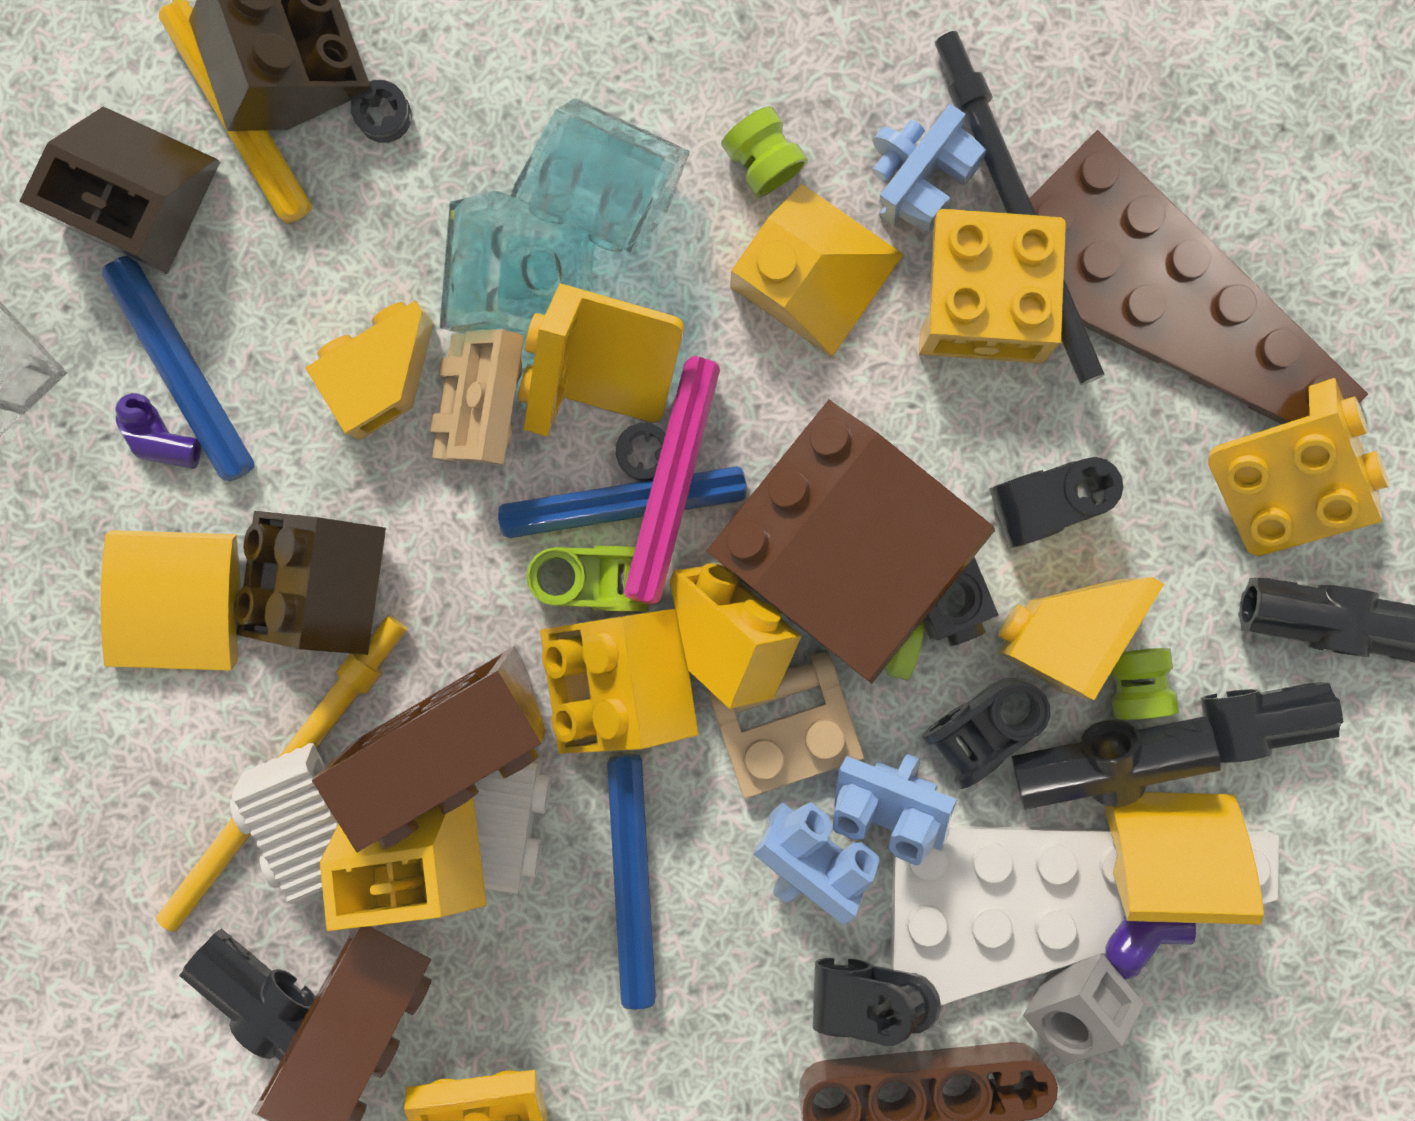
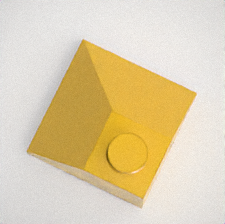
M801 183L768 217L732 268L730 287L830 357H833L904 254Z
M1154 577L1115 579L1031 599L1026 607L1017 604L1008 614L999 630L998 636L1004 639L1005 642L998 654L1062 693L1095 700L1164 584Z

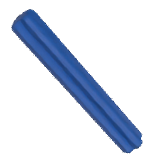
M122 256L106 264L102 268V277L219 477L224 481L231 482L248 474L254 469L252 457L138 262L128 256Z
M735 466L693 473L684 510L743 501L747 496L746 479L743 469ZM653 480L502 504L498 509L500 530L503 536L515 538L644 517Z
M620 754L610 757L607 762L620 995L623 1008L637 1010L654 1006L656 998L643 768L640 755Z

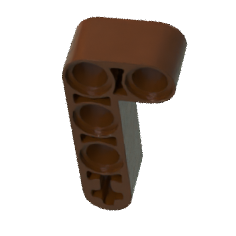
M1019 1042L823 1060L813 1063L807 1068L799 1084L802 1121H1027L1043 1117L1053 1108L1058 1094L1055 1076L1034 1048ZM1028 1070L1031 1075L1024 1078V1088L1014 1089L1013 1085L1020 1083V1072ZM987 1073H992L995 1078L989 1079L990 1083L986 1077ZM968 1075L972 1077L968 1090L963 1094L948 1096L943 1093L946 1082L953 1076ZM902 1081L909 1085L905 1096L898 1101L885 1102L878 1098L881 1088L889 1082ZM828 1087L838 1088L846 1093L842 1102L832 1108H821L813 1102L816 1094Z

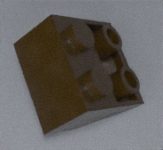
M196 0L189 22L227 131L288 130L351 101L353 96L364 93L370 88V83L339 0Z
M103 106L47 142L19 202L61 226L167 274L221 162L215 157Z
M254 511L252 524L247 529L244 537L243 549L247 562L243 587L236 596L234 606L235 618L238 622L236 634L300 650L368 655L386 528L320 517Z

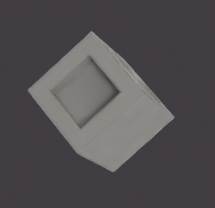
M1101 953L1050 973L1042 982L1023 1016L1062 1064L1067 1066L1123 1047L1145 1003L1106 956Z

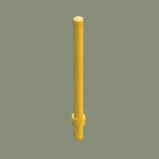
M387 615L371 635L368 655L349 654L336 671L339 679L279 757L284 753H291L296 748H303L308 743H314L316 749L319 747L360 692L367 694L382 675L379 667L408 630L403 623L393 616ZM233 817L156 916V921L164 929L176 932L250 837L251 833L243 834L238 829Z

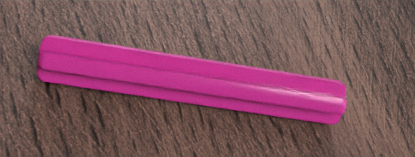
M691 356L684 363L624 590L627 598L643 604L653 605L661 600L720 373V367L716 362L703 357Z

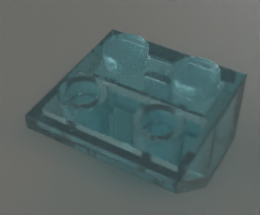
M575 98L555 110L516 180L510 197L529 205V212L540 220L552 224H564L566 222L587 232L588 239L603 249L614 252L626 250L631 253L663 222L690 151Z

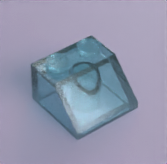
M496 190L451 201L449 203L439 328L465 334L466 331L504 329L524 335L523 342H526L533 315L535 313L546 314L560 283L591 292L596 222Z

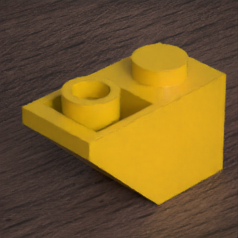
M416 300L408 305L404 302H397L384 308L372 318L371 321L374 326L354 338L350 335H344L328 342L317 352L320 359L305 367L344 433L355 439H363L413 408L434 324L427 311Z
M708 563L701 567L673 570L669 582L688 670L729 709L774 699L802 636L781 618L780 612L774 606L757 598L739 582L737 576L724 566Z

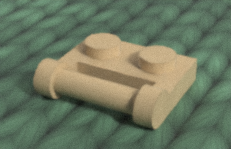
M828 650L810 655L811 662L788 669L774 699L729 709L708 690L744 799L839 768L846 756L856 760L865 759ZM819 686L824 700L823 704L741 731L736 716L737 713Z

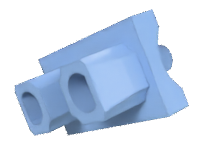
M952 104L948 105L917 147L915 143L925 130L915 120H910L900 133L894 129L882 127L872 140L875 148L882 155L881 159L872 169L874 175L886 182L896 168L899 169L880 194V200L884 207L879 212V216L892 226H895L898 220L902 218L908 223L930 232L934 227V219L938 210L947 209L950 202L949 196L928 182L937 169L940 168L965 185L984 161L986 149L973 136L963 130L966 114Z
M908 753L904 757L899 769L881 762H877L874 767L846 756L838 773L832 826L836 833L853 840L864 839L872 823L889 829L893 833L888 849L895 857L917 866L922 863L932 848L942 851L949 834V824L957 799L937 792V784L916 777L921 759Z
M782 802L771 812L768 828L753 855L779 875L773 890L774 896L783 903H789L802 893L842 925L847 924L856 917L863 893L874 880L880 862L879 856L862 842H853L844 850L832 842L829 836L833 826L829 816L812 802L795 811Z

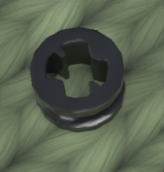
M369 81V90L353 96L351 100V114L354 122L368 139L378 143L396 141L408 131L412 122V110L403 92L389 81ZM382 98H389L388 102L393 110H397L395 117L385 116L381 126H375V121L370 113L367 112L369 106L379 107Z
M637 423L625 429L620 434L616 443L615 455L621 469L635 480H654L658 463L646 470L643 469L644 465L642 462H639L637 468L628 462L627 457L634 452L631 441L636 437L645 435L647 443L650 442L651 437H654L663 446L666 433L660 427L651 423ZM662 447L655 452L657 462L659 461Z

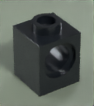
M975 557L955 580L962 586L965 592V604L962 610L956 615L948 616L936 604L924 619V627L929 639L941 640L947 637L950 646L959 645L985 634L986 631L982 622L999 616Z

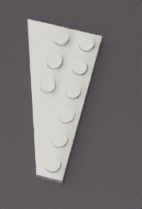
M949 825V834L942 851L932 848L920 865L916 866L901 860L893 854L891 969L917 973L926 977L935 986L940 996V1003L943 1005L1078 963L1101 953L1105 954V946L1109 938L1126 917L1113 875L1117 851L1110 829ZM1248 832L1257 867L1262 902L1266 904L1278 900L1279 835L1272 832Z

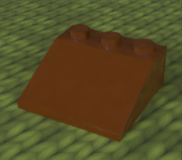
M828 399L706 551L722 566L737 576L742 583L872 684L995 532V528L878 432Z
M513 646L352 741L312 779L313 784L356 853L376 841L382 850L397 844L419 828L415 821V818L437 805L442 814H446L463 805L479 792L474 783L496 770L500 772L503 778H507L527 767L539 757L535 747L542 744L546 730L522 657L516 647Z

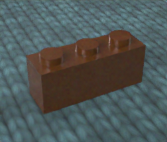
M370 926L353 928L256 1103L252 1114L266 1121H361L367 1104L360 1101L359 1098L371 1075L373 1074L381 1078L392 1062L400 1044V1040L392 1037L404 1012L414 1015L424 1000L432 981L424 976L432 959Z

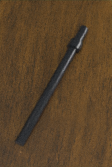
M957 31L943 34L935 41V46L951 81L948 93L953 105L966 114V119L975 139L986 149L984 161L1008 214L1036 215L988 104L993 96L983 73L974 71ZM1063 279L1061 341L1080 385H1085L1103 377L1105 373Z

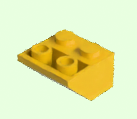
M675 609L540 629L543 649L542 663L547 675L552 708L551 722L556 735L558 754L645 749L699 735L690 675Z
M474 797L446 814H442L438 805L415 818L419 826L416 831L385 850H382L376 841L356 853L338 824L320 861L327 931L440 918L487 906Z

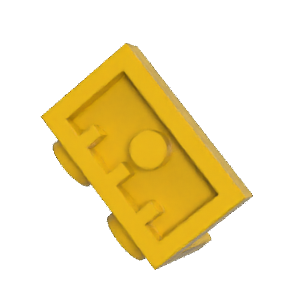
M952 209L938 210L934 219L930 311L920 330L919 355L1043 364L1061 343L1065 220L1061 217Z

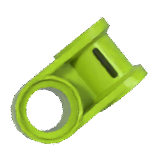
M554 547L544 549L536 554L529 563L526 574L528 587L533 596L545 604L592 607L591 610L649 612V604L633 601L627 598L624 592L621 595L618 594L619 565L624 564L625 590L636 547ZM563 559L568 561L574 568V585L563 595H551L541 585V570L549 561Z

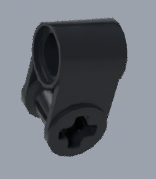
M1091 457L1072 461L1047 471L1042 469L991 487L989 491L1009 547L1015 548L1052 536L1065 530V527L1108 512L1121 499L1124 486L1122 475L1114 464L1107 459ZM1084 477H1095L1098 481L1099 488L1091 492V498L1078 497L1075 492V486L1081 484L1084 481Z
M1004 678L993 683L968 703L958 706L943 716L922 734V738L927 745H936L956 772L954 782L959 789H965L987 777L1007 757L1039 736L1047 727L1051 717L1050 704L1046 695L1038 687L1017 678ZM1024 692L1030 701L1028 716L1018 724L1008 725L1004 723L1001 717L1003 701L1012 693ZM957 736H960L972 753L971 756H968L957 742Z
M822 958L815 961L812 1027L818 1033L834 1037H851L882 1046H895L907 1040L911 1034H919L933 1027L939 1019L941 1010L940 996L935 986L922 975L874 966L859 959H848V965L834 964L835 958Z

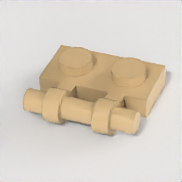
M504 329L466 331L465 335H451L448 357H441L438 377L444 379L439 413H432L429 433L435 434L432 459L454 463L458 460L467 463L504 465L506 448L512 436L511 415L516 384L522 373L521 353L524 335Z

